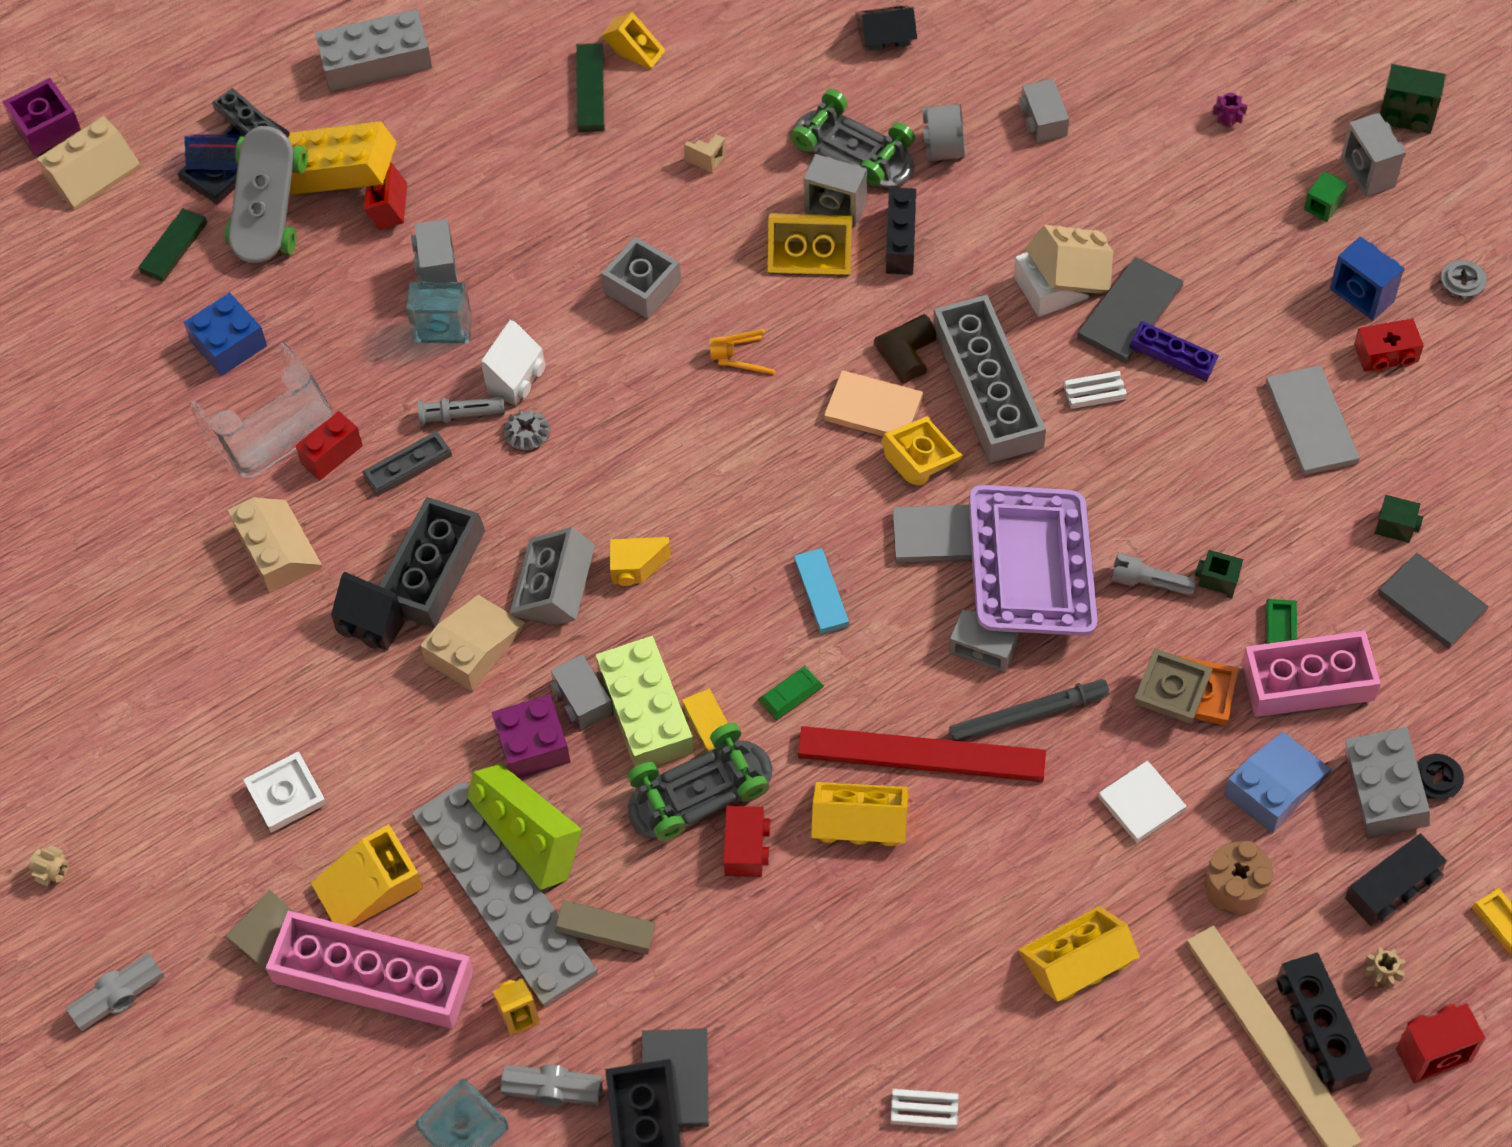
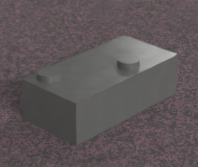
M426 497L379 585L397 594L403 618L432 628L437 626L485 533L479 513Z

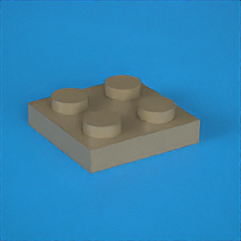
M1154 648L1133 704L1192 724L1213 668Z

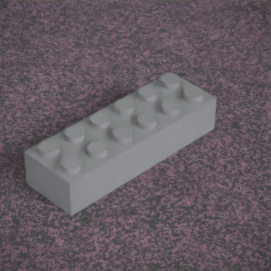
M988 295L934 309L933 325L937 340L989 464L1044 449L1046 428Z

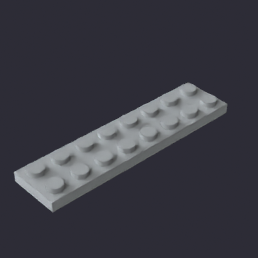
M464 780L413 811V818L545 1009L598 975L597 969L574 936L555 932L559 917L558 913L542 890L537 887L468 800L469 786Z

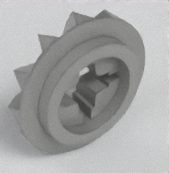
M1456 260L1444 267L1440 281L1443 282V290H1449L1452 297L1455 295L1462 296L1464 300L1468 296L1475 298L1478 293L1483 292L1487 278L1479 265L1467 260ZM1461 274H1463L1465 281H1467L1465 286L1459 280Z
M520 409L518 414L510 415L507 423H504L506 441L512 447L520 450L535 449L541 446L549 436L548 421L544 418L543 413H535L533 409L529 412H523ZM531 424L532 432L528 430L522 432L521 425L527 427Z

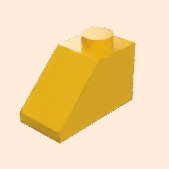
M633 12L615 18L601 35L617 55L648 69H651L666 51Z
M669 537L610 539L612 585L631 586L633 584H642L671 557Z
M523 979L506 981L497 990L492 991L510 1036L540 1023L534 999Z

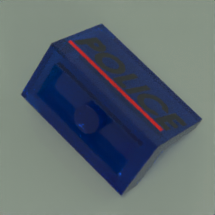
M190 134L185 136L186 169L238 170L236 146L241 136L244 137V135Z

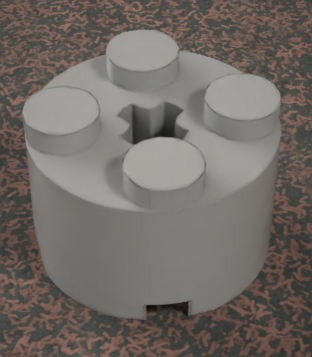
M948 104L922 107L924 124L928 123V125L923 127L925 144L930 143V145L926 146L928 162L965 157L961 105Z

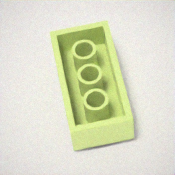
M653 636L595 654L600 678L611 700L614 715L634 767L645 762H654L658 766L693 754L692 734Z

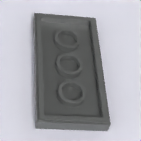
M1135 256L1079 330L1077 338L1127 363L1136 351L1130 348L1129 345L1140 322L1143 321L1154 326L1181 290L1184 281Z

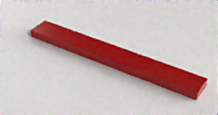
M801 726L798 758L1038 782H1043L1046 750L807 726Z

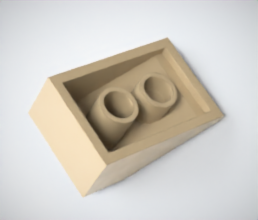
M477 595L441 621L420 645L424 661L473 692L526 627V623Z

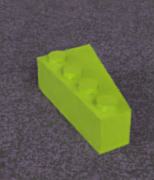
M502 764L474 771L467 794L468 800L537 887L542 890L568 881L582 829Z

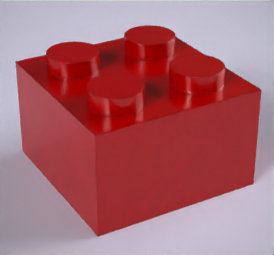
M1467 1003L1457 1007L1455 1004H1449L1439 1009L1436 1015L1428 1018L1425 1015H1420L1408 1021L1396 1051L1414 1084L1472 1062L1486 1038Z

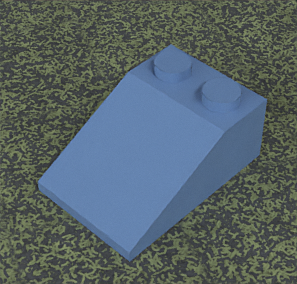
M1282 732L1250 756L1228 779L1224 795L1266 829L1274 833L1330 774L1332 769L1286 733Z

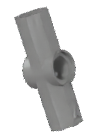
M147 953L120 972L114 970L104 974L96 981L94 989L65 1008L82 1032L109 1013L117 1014L129 1008L135 1002L136 995L162 979L164 975L151 955Z
M505 1065L501 1079L502 1095L532 1098L548 1106H561L564 1102L599 1106L603 1091V1077L601 1075L569 1072L568 1069L558 1065H543L540 1069Z

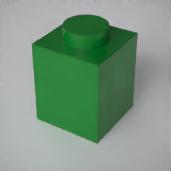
M1324 171L1307 193L1304 210L1328 222L1344 201L1348 183Z

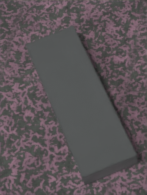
M435 431L363 470L362 473L378 497L450 458L452 452L438 431Z

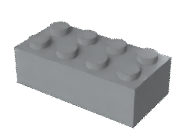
M417 9L315 32L330 92L432 69L429 48Z

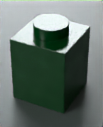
M1385 495L1375 534L1410 543L1413 532L1419 533L1423 521V516L1418 515L1421 504Z

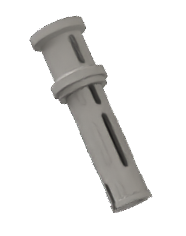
M503 396L449 402V399L442 398L438 402L423 403L422 400L417 401L420 426L425 425L426 422L435 421L449 423L451 418L505 414Z

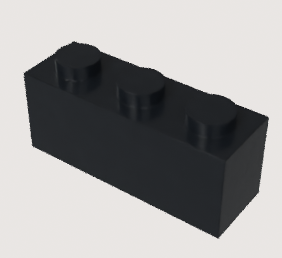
M889 188L886 274L913 275L916 188Z
M1420 833L1351 884L1345 899L1370 926L1379 920L1384 923L1396 913V907L1404 902L1408 905L1414 901L1421 893L1419 890L1425 885L1432 887L1438 883L1444 876L1442 871L1447 860Z

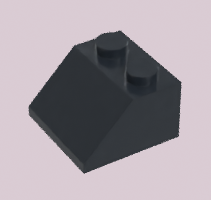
M901 5L855 12L862 45L869 46V50L884 49L885 44L894 42L895 47L911 45V40L917 39L915 13L912 6Z
M344 572L342 574L331 613L336 631L344 637L350 638L353 636L360 639L370 648L376 649L379 647L388 651L405 623L397 594Z

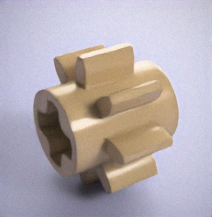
M49 845L47 850L38 849L33 853L29 861V870L32 871L31 876L35 877L34 881L48 887L51 881L60 882L65 877L69 862L65 860L66 855L62 854L63 850Z
M1378 947L1376 957L1368 954L1365 963L1369 967L1364 975L1367 977L1371 976L1374 981V987L1386 985L1388 989H1392L1394 979L1397 981L1403 980L1405 973L1400 969L1404 967L1406 961L1404 959L1399 960V957L1396 955V949L1383 951L1381 947Z

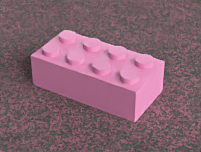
M1366 630L1245 647L1241 662L1255 717L1375 701L1381 685Z

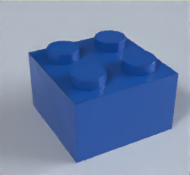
M1360 236L1338 255L1330 290L1374 321L1395 302L1404 267L1395 259L1381 252L1373 243L1366 241Z
M230 292L183 322L190 342L221 376L267 347L262 327Z

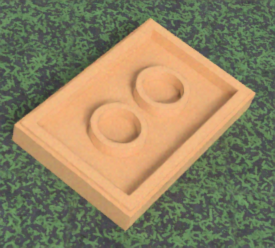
M842 370L824 414V421L884 436L887 432L914 422L923 398V392Z

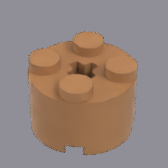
M1252 841L1231 842L1221 846L1212 855L1205 877L1204 887L1208 899L1216 908L1221 911L1224 909L1233 912V915H1247L1261 907L1268 894L1273 879L1272 864L1267 855Z

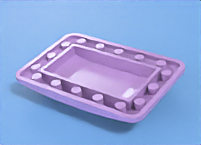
M978 485L974 487L969 496L974 595L978 623L983 628L991 631L1079 636L1093 633L1097 627L1098 619L1085 498L1077 491L1065 489Z

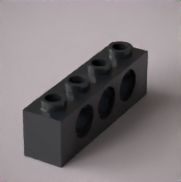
M1318 952L1283 963L1278 977H1276V983L1280 993L1286 995L1289 1000L1291 1018L1296 1025H1300L1304 1033L1302 1039L1305 1049L1309 1054L1313 1053L1317 1062V1075L1321 1082L1327 1084L1331 1093L1367 1081L1372 1071L1371 1065ZM1300 990H1310L1315 997L1307 998L1302 995ZM1320 1018L1328 1023V1027L1318 1026L1314 1019ZM1327 1048L1338 1049L1342 1056H1332L1327 1051Z

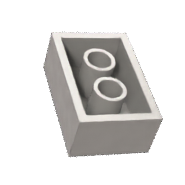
M1404 727L1345 739L1346 757L1367 838L1430 826V810L1408 728Z

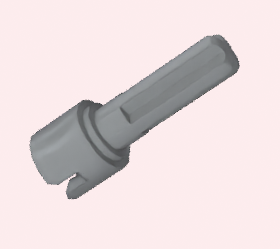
M1119 552L1113 565L1115 567L1114 572L1110 578L1112 582L1134 587L1139 582L1189 596L1193 594L1196 586L1194 578L1145 566L1141 562V558Z

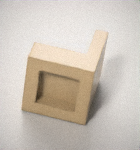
M715 134L709 144L698 140L695 144L686 141L683 145L685 161L710 173L715 171L726 156L725 138Z

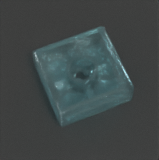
M464 1078L458 1081L416 1121L419 1132L434 1147H490L509 1128L507 1120ZM459 1121L464 1124L468 1122V1127L464 1130H458L456 1124Z

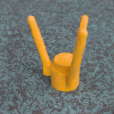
M764 329L726 337L710 338L711 360H718L719 366H732L771 375L776 373L774 369L729 360V357L734 356L735 344L761 340V335L765 334Z

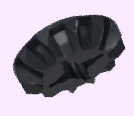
M1429 754L1417 762L1424 791L1428 799L1434 797L1443 801L1449 797L1454 798L1461 790L1464 783V774L1460 765L1451 757L1443 754ZM1442 769V780L1444 781L1434 785L1433 776Z

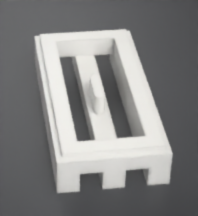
M1120 371L1064 381V389L1070 409L1126 400L1127 397ZM1117 389V391L1100 394V392ZM1086 394H1089V395H1090V396H1085V397L1074 398L1075 396H1080V395H1086Z
M893 1089L891 1124L957 1129L959 1093ZM899 1100L920 1101V1102H934V1103H948V1104H951V1106H949V1105H935V1104H922V1103L899 1102ZM898 1110L951 1114V1118L898 1115Z

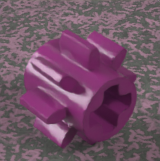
M1227 93L1223 97H1217L1212 111L1213 115H1218L1217 123L1229 127L1237 122L1242 123L1243 115H1246L1247 105L1241 104L1242 96Z

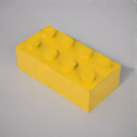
M382 121L290 132L288 139L293 149L296 145L305 146L308 151V161L304 173L292 172L290 194L383 185L397 142Z

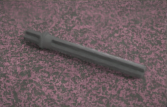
M1105 679L1084 685L1076 683L1074 688L951 725L949 727V734L952 741H964L1074 706L1081 705L1085 707L1087 702L1108 696L1109 687Z

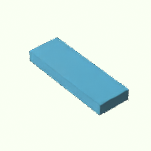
M820 548L795 555L794 562L820 634L849 627V620L823 549Z

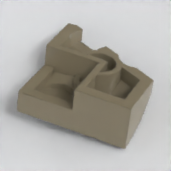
M269 890L227 934L226 938L228 942L248 956L256 967L268 975L266 970L267 963L287 912L292 910Z

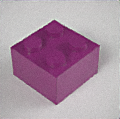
M51 78L3 101L10 122L34 156L81 131L74 110Z
M550 694L492 712L495 729L508 770L518 778L570 763L568 746Z

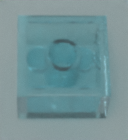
M410 282L406 310L414 343H470L472 312L466 283Z

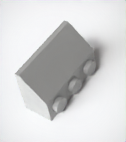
M573 527L530 538L509 614L513 617L550 625H558L576 620L595 544Z

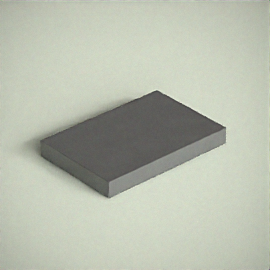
M1418 553L1408 560L1378 592L1380 597L1449 649L1488 609V605Z
M707 1028L642 1031V1063L671 1059L675 1067L682 1127L709 1126Z

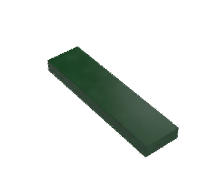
M603 43L576 44L578 132L605 131Z

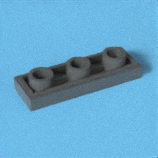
M233 88L212 102L213 108L244 136L259 126H270L280 130Z

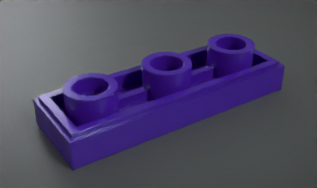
M1143 321L1140 322L1129 345L1134 350L1206 382L1219 356Z

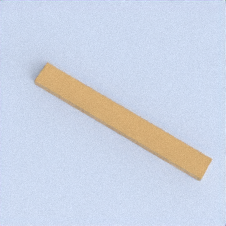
M1212 926L1188 939L1186 942L1187 947L1323 1147L1360 1146L1362 1143L1361 1138L1216 927Z

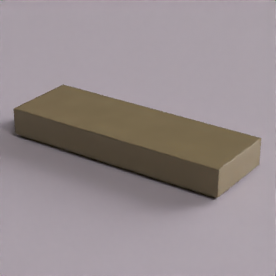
M563 900L555 932L648 955L655 922Z

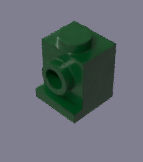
M1208 550L1206 560H1199L1195 577L1200 578L1199 586L1225 593L1228 598L1233 599L1244 559Z

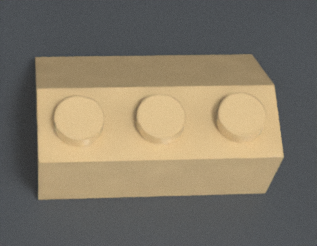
M105 116L37 158L45 179L74 210L141 168V164L121 133Z
M1044 225L1025 248L1051 289L1107 294L1111 289L1113 250L1107 243L1106 236L1098 230Z
M254 497L227 510L236 533L269 593L323 568L286 500Z

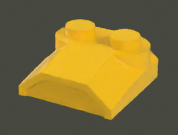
M928 416L885 433L881 441L887 460L907 482L914 485L927 483L930 475L959 461L963 456L937 429Z

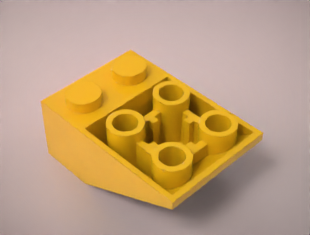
M390 824L359 840L311 882L331 921L351 927L423 889L416 868Z

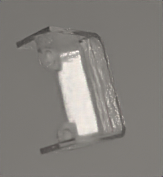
M284 341L279 346L286 366L282 373V380L288 390L243 420L235 412L229 410L220 411L209 418L194 400L189 403L200 431L235 471L245 478L259 475L296 450L295 445L334 415L329 402L310 370Z

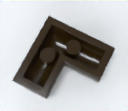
M922 314L875 337L874 345L901 383L904 384L927 372V367L916 350L936 341V331L930 318Z

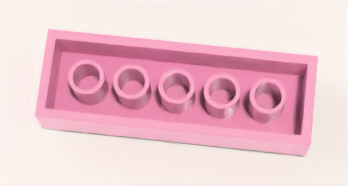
M292 911L287 912L266 966L272 983L453 1030L474 973L470 956Z

